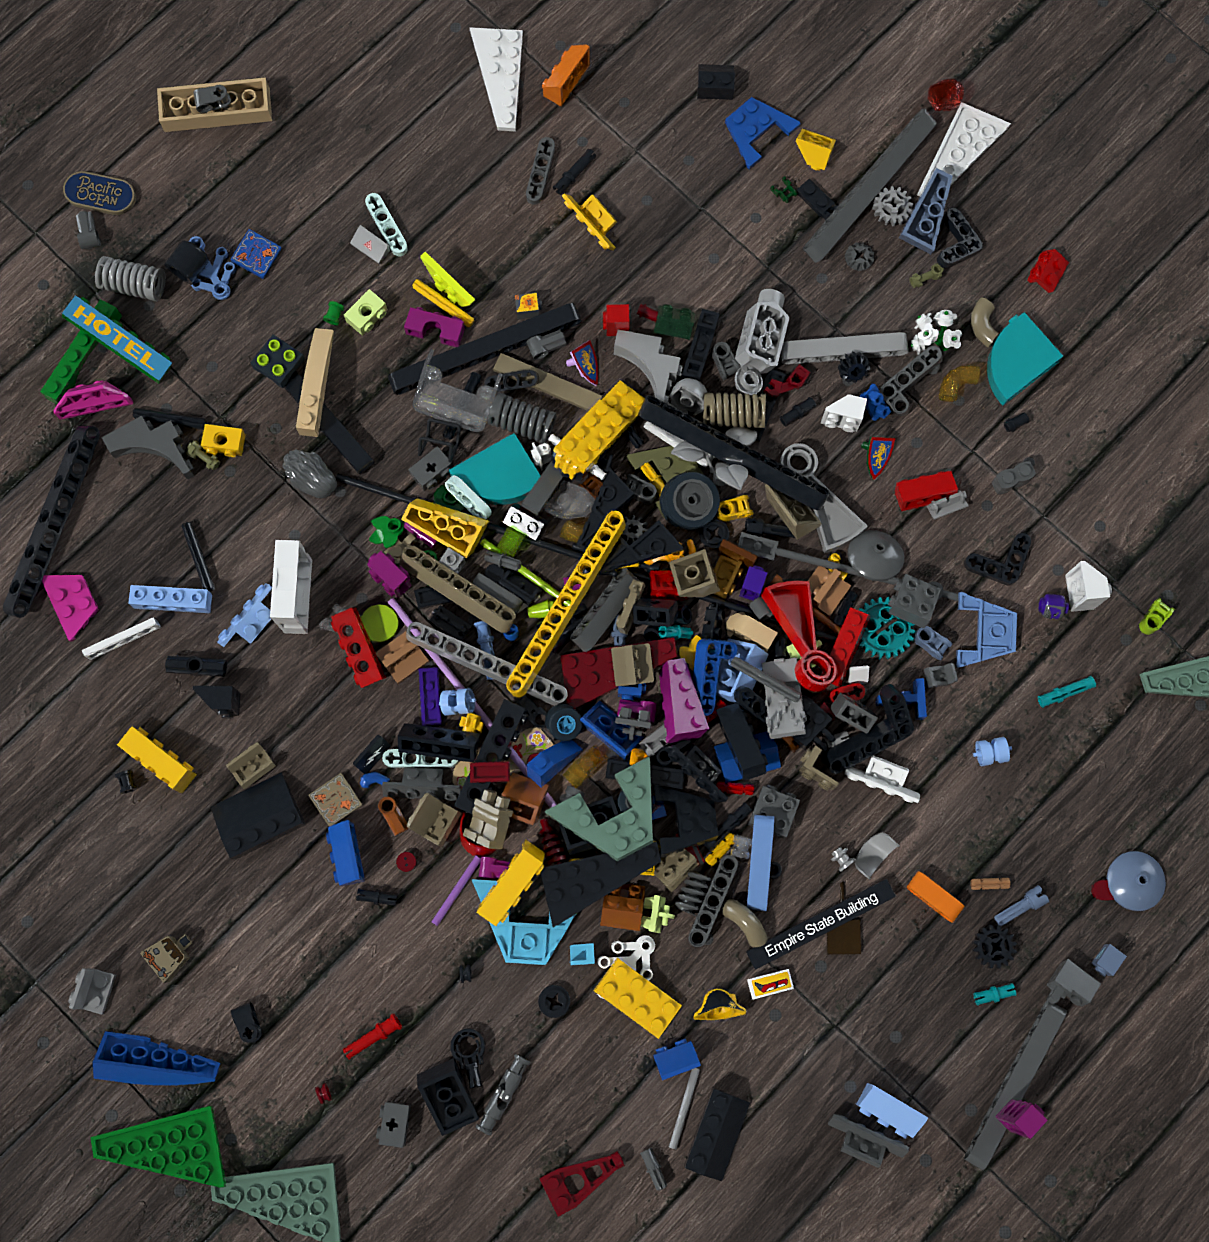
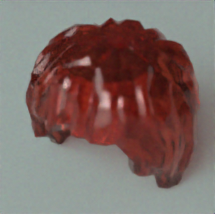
M955 79L940 80L929 87L927 95L929 104L936 111L954 110L961 104L964 96V87Z

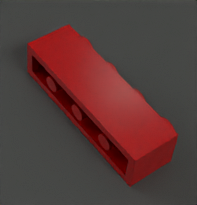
M851 607L829 655L837 667L836 678L831 684L841 687L871 618L868 614Z

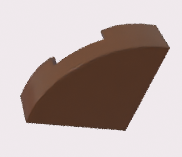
M793 737L781 738L780 741L795 754L799 749V745L793 741Z

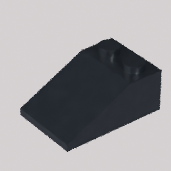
M454 1058L417 1074V1087L442 1136L480 1120L462 1073Z

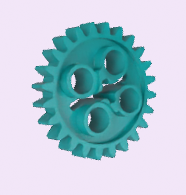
M879 597L877 603L871 599L870 605L864 603V609L859 608V611L871 616L869 622L875 626V630H868L866 628L859 648L865 646L864 653L870 650L872 651L871 657H874L877 653L879 659L882 658L883 654L889 659L891 653L894 657H897V651L903 654L905 652L903 647L909 648L910 646L907 641L912 642L914 640L910 635L916 632L911 629L915 624L889 614V619H884L881 616L882 611L889 613L891 607L888 606L889 597L886 598L885 602ZM894 618L898 619L896 622L889 625L887 630L881 631L873 639L870 638L871 635L879 631L881 626L884 627ZM893 627H900L902 629V633L896 634L893 631ZM878 638H885L887 645H880Z

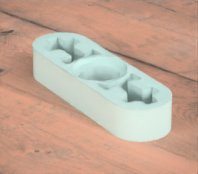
M453 475L445 482L446 489L473 516L486 520L492 514L490 507L459 477Z

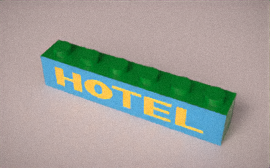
M75 295L62 312V318L159 384L172 366L171 359L162 352L161 354L154 350L155 347L150 343L140 341L138 339L139 336L131 330L128 332L122 328L123 325L117 320L107 318V314L101 309L91 307V303L84 297L78 298Z

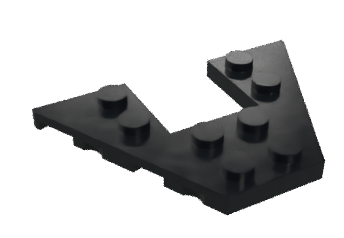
M608 468V474L591 508V514L583 527V533L577 541L578 547L584 553L609 512L619 511L635 497V494L611 468ZM658 520L631 545L620 536L600 571L602 573L677 553L685 549ZM604 536L602 541H608L611 536ZM594 552L592 557H598L601 552Z

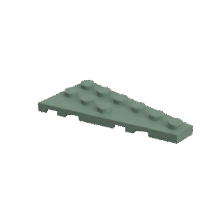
M1209 656L1139 674L1145 693L1209 698Z

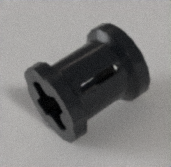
M125 770L115 774V778L118 779L121 794L137 790V786L134 785L132 770Z

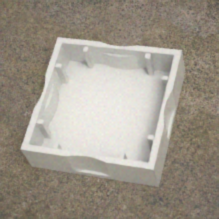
M275 540L270 618L284 633L308 634L312 559L305 552L300 541Z

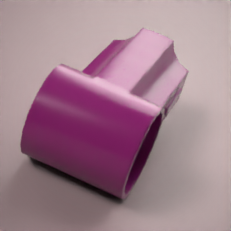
M620 699L618 717L621 707L632 709L631 719H637V721L639 710L649 711L650 723L654 724L657 703Z
M481 857L478 877L499 878L505 869L508 870L510 862L499 861L496 858Z

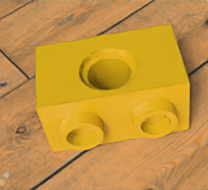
M205 424L201 446L206 453L211 455L223 453L228 457L242 456L246 434L239 428ZM222 439H227L225 444L219 445Z

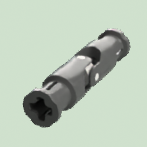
M516 1053L510 1069H507L498 1088L486 1106L481 1122L476 1125L478 1130L489 1136L492 1135L494 1125L497 1120L501 1119L513 1093L520 1084L525 1068L531 1063ZM498 1098H501L503 1101L497 1105Z

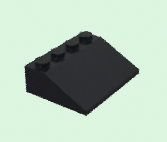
M282 772L210 807L229 858L233 860L306 825Z

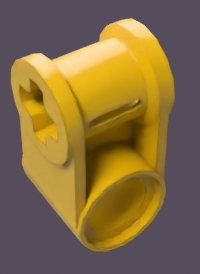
M742 495L720 502L716 514L717 519L727 522L753 515L754 512L750 509L748 502L749 496ZM726 508L730 514L725 515L721 513L720 509Z

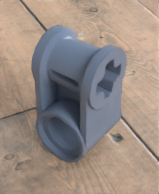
M928 626L925 628L921 627L913 635L914 642L937 660H942V655L946 649L952 646V643L947 638ZM920 632L926 633L928 639L922 640Z

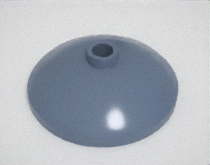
M1139 851L1123 853L1112 861L1107 872L1108 887L1114 900L1128 910L1143 911L1150 909L1163 897L1166 886L1164 872L1160 864L1146 853ZM1140 877L1144 879L1143 884L1139 881Z

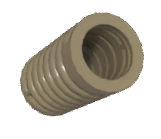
M705 393L703 423L706 425L710 424L713 427L717 423L719 427H723L725 423L726 427H730L731 424L733 427H738L739 424L740 427L747 425L749 428L752 426L755 428H765L766 394H761L760 397L757 394H753L751 399L750 394H745L743 399L742 394H737L736 398L734 393H731L730 397L727 393H724L722 397L720 393H716L714 398L713 393Z

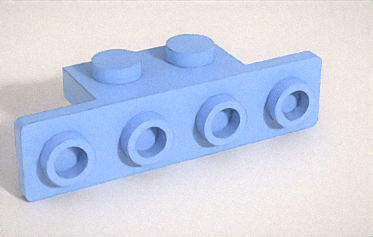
M265 583L257 588L255 591L256 595L252 600L249 599L244 604V610L240 615L237 614L230 622L231 626L220 633L218 636L219 640L217 641L218 644L224 647L235 633L239 634L250 644L271 620V610L261 603L272 589L271 585Z

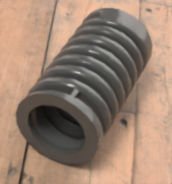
M499 392L491 406L488 424L495 425L497 428L501 426L503 430L507 429L509 432H514L517 435L521 434L522 437L528 436L529 439H535L536 442L543 444L548 442L557 413L550 410L546 411L545 408H542L540 412L539 406H535L533 409V404L527 405L525 401L520 403L519 399H515L513 402V397Z

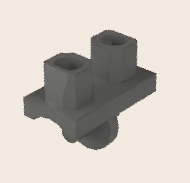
M621 707L619 718L616 717L615 723L630 725L631 728L623 727L622 733L629 734V740H633L634 735L642 736V730L635 729L636 726L651 729L652 723H650L649 711L639 710L638 721L631 720L632 709Z

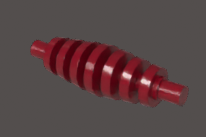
M547 818L540 820L542 830L539 833L540 837H544L541 839L542 844H546L543 846V852H547L545 859L549 860L547 862L548 865L553 866L566 862L568 860L567 855H563L566 853L564 847H561L563 844L558 840V834H553L556 832L555 828L549 826Z

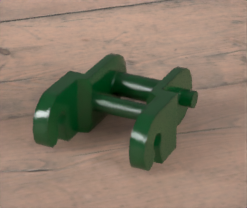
M784 176L782 181L787 186L784 190L774 189L773 185L770 189L776 197L780 196L783 202L788 203V199L791 196H797V191L793 189L792 183L789 180L786 181ZM789 190L790 193L785 196L783 193Z

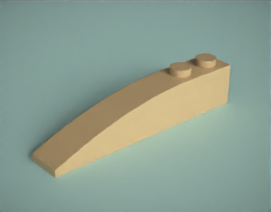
M319 328L314 330L297 417L296 429L299 435L319 436L334 330Z

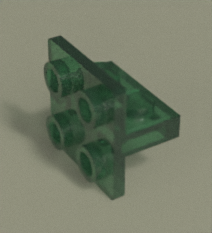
M669 304L659 305L654 333L690 340L695 323V313L688 308H681L680 310L675 309Z

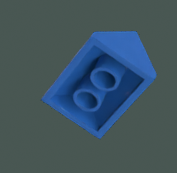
M599 700L581 717L582 726L626 760L631 754V750L637 747L644 736L634 735V739L629 740V734H624L622 731L623 727L631 728V726L615 723L616 717L619 718L617 714Z
M768 731L753 735L754 739L758 738L760 742L761 754H765L767 758L766 772L781 768L777 744L774 739H770ZM724 743L714 746L725 784L743 779L728 744Z

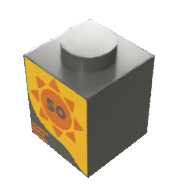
M537 293L515 295L517 319L533 318L539 315V310H542V301L537 298Z

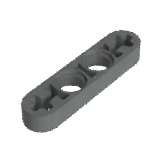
M544 137L539 141L530 174L526 199L532 205L539 204L543 198L553 160L555 143L549 137ZM546 144H550V147H548L547 154H545L544 146H546ZM545 159L548 163L546 166H539L538 161ZM537 175L543 177V181L540 183L535 182L533 179ZM534 188H537V196H535V198H531V195H533Z

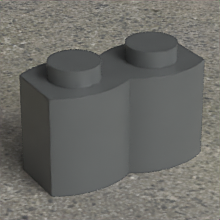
M1022 462L1013 469H1005L998 473L991 483L998 495L1006 494L1014 487H1022L1028 484L1036 472L1031 462Z

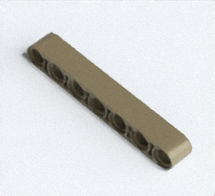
M412 545L404 547L399 564L407 572L502 633L510 631L516 617L515 612L511 608L419 548Z

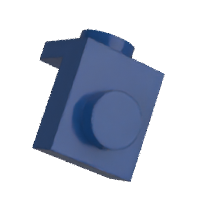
M646 683L638 684V688L619 686L618 697L628 701H633V698L641 699V694H645Z

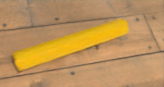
M415 280L412 285L413 289L451 316L460 318L464 321L465 326H472L474 323L473 317L421 280Z

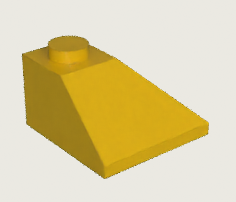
M802 129L796 139V143L807 165H810L814 170H825L836 140Z

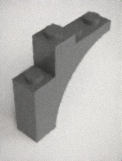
M140 416L101 437L110 454L115 459L132 453L154 454L175 464L187 479L194 476L191 471L194 469L189 459L185 460L183 457L185 451L180 443L184 442L181 438L183 432L179 425H174L171 420L154 429L150 420L146 421Z

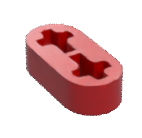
M853 683L832 690L828 698L832 705L835 701L833 700L835 693L839 695L841 692L856 701H860L865 696V688L859 683ZM855 687L856 690L861 691V693L858 695L859 697H856L855 694L850 696L848 694L851 693Z

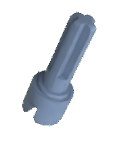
M1037 885L1024 893V899L997 914L994 919L998 925L1003 926L1029 909H1039L1049 903V899L1046 895L1038 898L1042 888Z

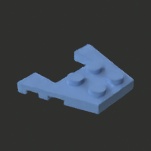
M959 592L958 610L978 611L977 650H956V667H963L1016 652L1017 613Z

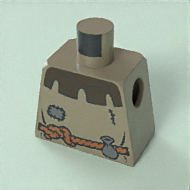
M186 934L179 940H176L173 936H167L140 954L162 982L169 983L189 960L190 957L185 952V949L193 942Z

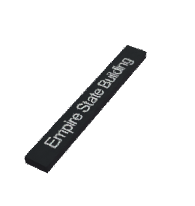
M887 879L771 938L763 946L754 947L746 951L756 970L895 898L896 895Z

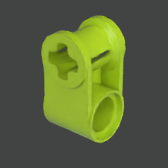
M1158 597L1140 621V631L1146 635L1153 634L1161 628L1175 609L1168 607ZM1148 621L1153 623L1154 628L1148 625Z

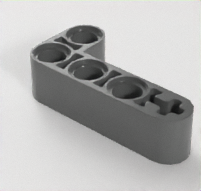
M937 346L928 347L881 387L880 393H882L886 403L897 415L905 416L910 412V404L903 394L942 362L943 354ZM932 352L936 354L937 359L931 358L930 354ZM924 358H926V360L929 362V366H927L926 362L923 360ZM917 364L924 365V369L921 372L914 371V367ZM908 376L909 382L902 385L899 383L901 377ZM888 388L894 389V394L891 397L885 396V391ZM900 402L906 403V408L903 411L896 409L897 404Z

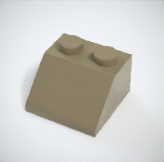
M705 549L669 562L679 597H705L720 591L711 558Z

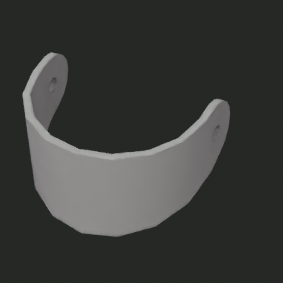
M878 833L861 847L856 856L855 866L870 880L872 874L882 861L900 845L888 834Z

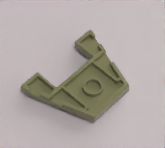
M673 446L627 455V460L635 472L641 469L643 464L647 462L649 464L653 463L665 484L673 477L685 472L703 474L696 462L686 461L671 454L674 449ZM659 500L655 503V505L657 506L658 510L663 516V513L660 509L661 507Z

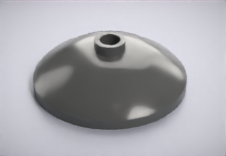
M877 530L864 531L852 539L849 544L847 553L849 563L859 575L866 579L886 581L894 578L903 567L904 552L901 545L895 538L885 532Z

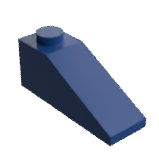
M573 740L561 741L540 752L527 764V776L542 788L579 755L583 749Z

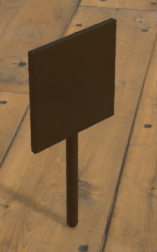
M843 882L840 883V903L844 901ZM851 920L827 932V954H861L860 920Z

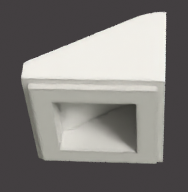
M869 666L850 667L847 671L849 685L853 683H868Z

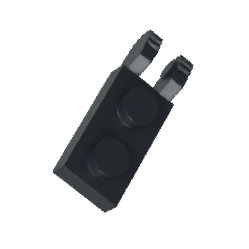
M810 179L796 190L797 195L825 220L831 215L827 211L831 210L833 212L838 207Z

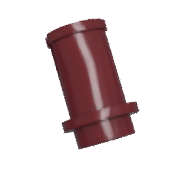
M640 304L637 315H640V318L645 317L657 323L661 312L647 307V304Z

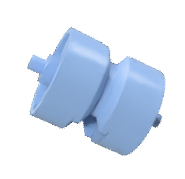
M470 688L458 689L457 691L445 690L441 692L439 705L445 716L457 715L458 713L468 714L473 713L476 698Z
M1005 737L994 738L991 743L986 740L976 741V753H973V757L977 756L980 766L991 765L994 760L998 761V763L1009 762L1012 747L1008 746Z

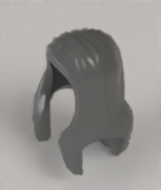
M296 449L289 451L284 456L282 466L285 469L286 476L291 478L290 482L295 488L320 499L329 497L337 487L336 478L318 454Z

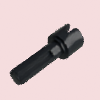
M746 518L745 529L747 531L745 533L758 537L767 534L795 538L787 526L765 523L761 518Z

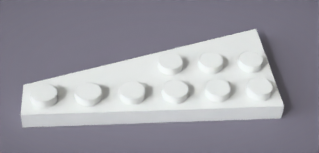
M470 28L497 130L516 132L523 30Z
M961 102L917 195L920 196L932 172L936 168L953 176L952 185L1010 127L1011 123Z

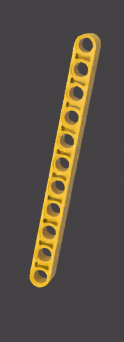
M619 511L609 512L507 680L506 687L514 697H522L527 693L623 533L626 523ZM613 520H620L619 524L612 525ZM604 536H611L608 541H602ZM594 552H601L598 557H592ZM585 568H591L589 573H582ZM581 584L580 589L572 590L574 585ZM565 601H571V604L569 606H562ZM561 617L559 623H553V619ZM545 634H551L548 640H543ZM541 650L539 656H533L534 651ZM530 666L531 671L524 674L523 669ZM516 683H521L520 689L514 691L513 686Z

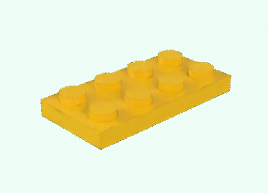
M616 958L593 990L658 1039L682 1007L681 1004L619 958Z

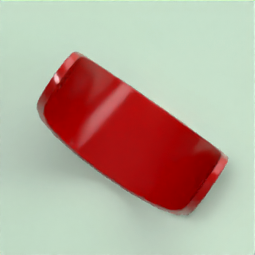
M464 812L460 821V840L464 849L471 855L478 857L493 854L497 849H488L484 846L475 845L463 836L462 828L466 817V812Z

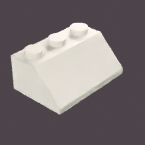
M1080 561L1065 575L1071 612L1094 610L1110 598L1112 588L1110 583H1108L1107 577L1086 561Z

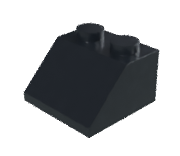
M698 64L697 99L733 100L735 84L734 66Z
M193 686V690L217 715H221V718L231 719L233 715H239L241 693L233 686Z

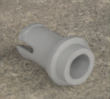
M847 731L834 734L833 736L836 739L834 742L828 741L826 737L823 738L827 748H832L849 739L846 737L849 735Z

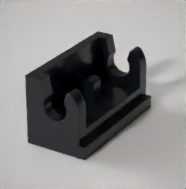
M508 569L498 582L501 587L519 597L529 607L533 605L542 592L541 588L526 580L512 569Z

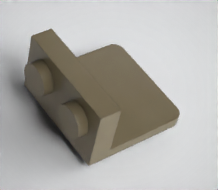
M814 746L812 749L808 748L800 759L803 762L799 768V771L802 772L801 776L810 781L814 779L819 782L818 786L826 791L835 789L839 785L837 781L812 767L822 749Z
M425 793L420 799L416 810L410 816L407 827L442 848L462 813L444 804L431 794Z

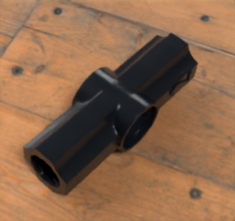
M167 656L165 668L166 673L190 674L197 677L202 675L225 677L227 661L223 659L199 658L197 656ZM200 662L199 669L193 671L194 663Z

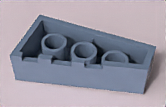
M938 168L932 172L899 236L900 239L930 255L935 250L953 177Z

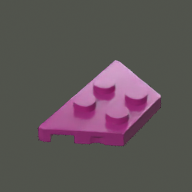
M44 575L42 583L68 640L72 642L76 639L75 636L81 628L84 629L89 619L98 612V606L84 576Z

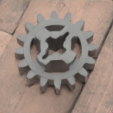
M891 186L889 191L885 187L883 193L879 192L873 201L875 204H873L872 210H876L874 216H880L879 222L885 220V225L891 222V225L894 226L896 222L901 225L903 220H908V215H911L913 203L910 202L911 196L906 197L907 191L902 193L900 192V187L894 190V187Z

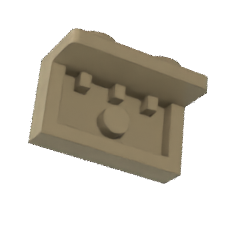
M258 742L226 765L243 789H246L276 766L266 750Z

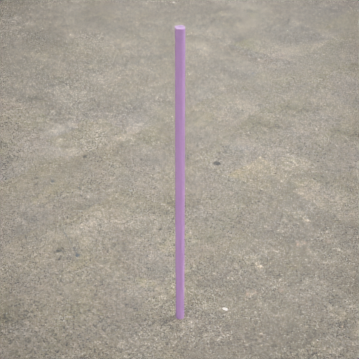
M394 598L388 601V604L408 628L413 623ZM418 629L410 630L415 637L420 635ZM425 649L456 690L464 689L465 687L438 654ZM475 702V714L481 717L483 724L490 730L493 724L492 721ZM501 735L497 738V741L502 746L505 744L506 739ZM510 747L512 750L510 758L521 772L528 777L527 765L515 750ZM547 792L544 801L552 808L557 803Z

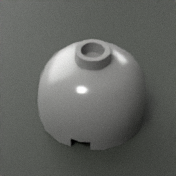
M685 378L675 384L669 398L671 397V404L686 414L689 411L694 412L693 415H697L704 410V394L707 393V390L701 382Z

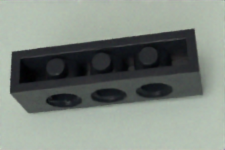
M404 723L398 734V752L474 763L480 750V733Z

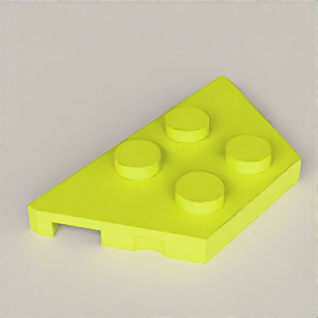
M426 252L420 256L435 281L437 289L441 292L444 291L453 304L457 303L460 307L471 305L475 301Z

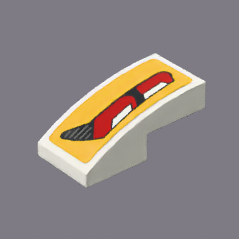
M789 969L747 979L752 999L794 989Z

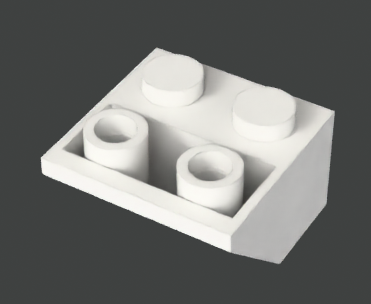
M848 394L826 407L821 424H825L829 428H843L846 432H857L863 419L867 399Z

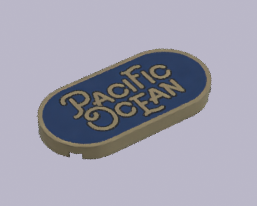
M80 171L73 173L66 179L63 186L64 196L73 206L111 215L124 214L127 210L132 209L136 201L133 187L127 181L90 172Z

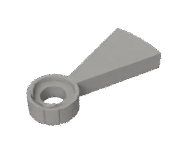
M798 443L790 445L784 450L779 461L780 464L827 488L814 476L818 466V458L811 447ZM794 456H802L807 462V467L804 470H796L791 466L790 459ZM830 490V494L821 510L811 508L822 523L816 529L824 554L847 545L868 527Z

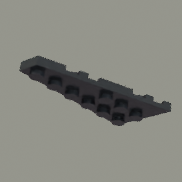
M653 842L619 861L605 853L544 867L541 871L553 928L661 862L657 842Z

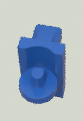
M871 384L868 391L860 395V397L867 399L865 407L872 420L876 421L879 417L884 419L891 413L882 393L879 392L875 384Z

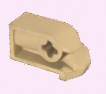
M744 612L730 616L726 622L727 637L731 638L734 635L747 643L756 644L766 653L778 634L771 628L745 615Z

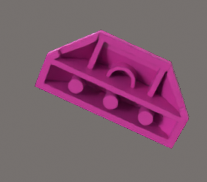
M95 381L90 385L81 384L69 389L55 407L54 414L62 420L132 405L133 400L128 394L109 382Z

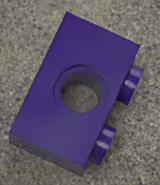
M749 566L739 596L751 601L759 598L768 572H765L759 566Z

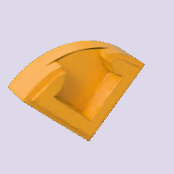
M632 749L629 764L632 766L648 756L642 749Z

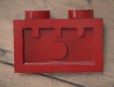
M650 571V598L677 601L688 599V597H679L672 571Z

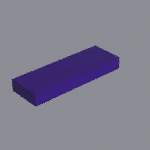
M438 667L420 668L419 684L422 725H442L441 708L439 705Z

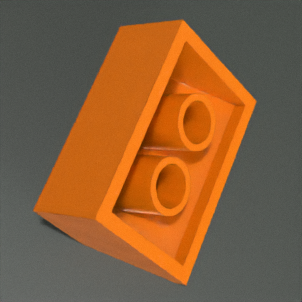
M572 45L568 51L563 53L560 63L553 67L549 79L546 78L542 84L543 96L559 106L563 105L590 66V46Z

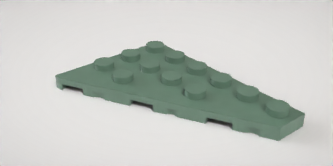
M334 1163L225 1176L226 1187L219 1188L211 1185L212 1201L286 1227L299 1234L310 1236L318 1241L341 1242Z

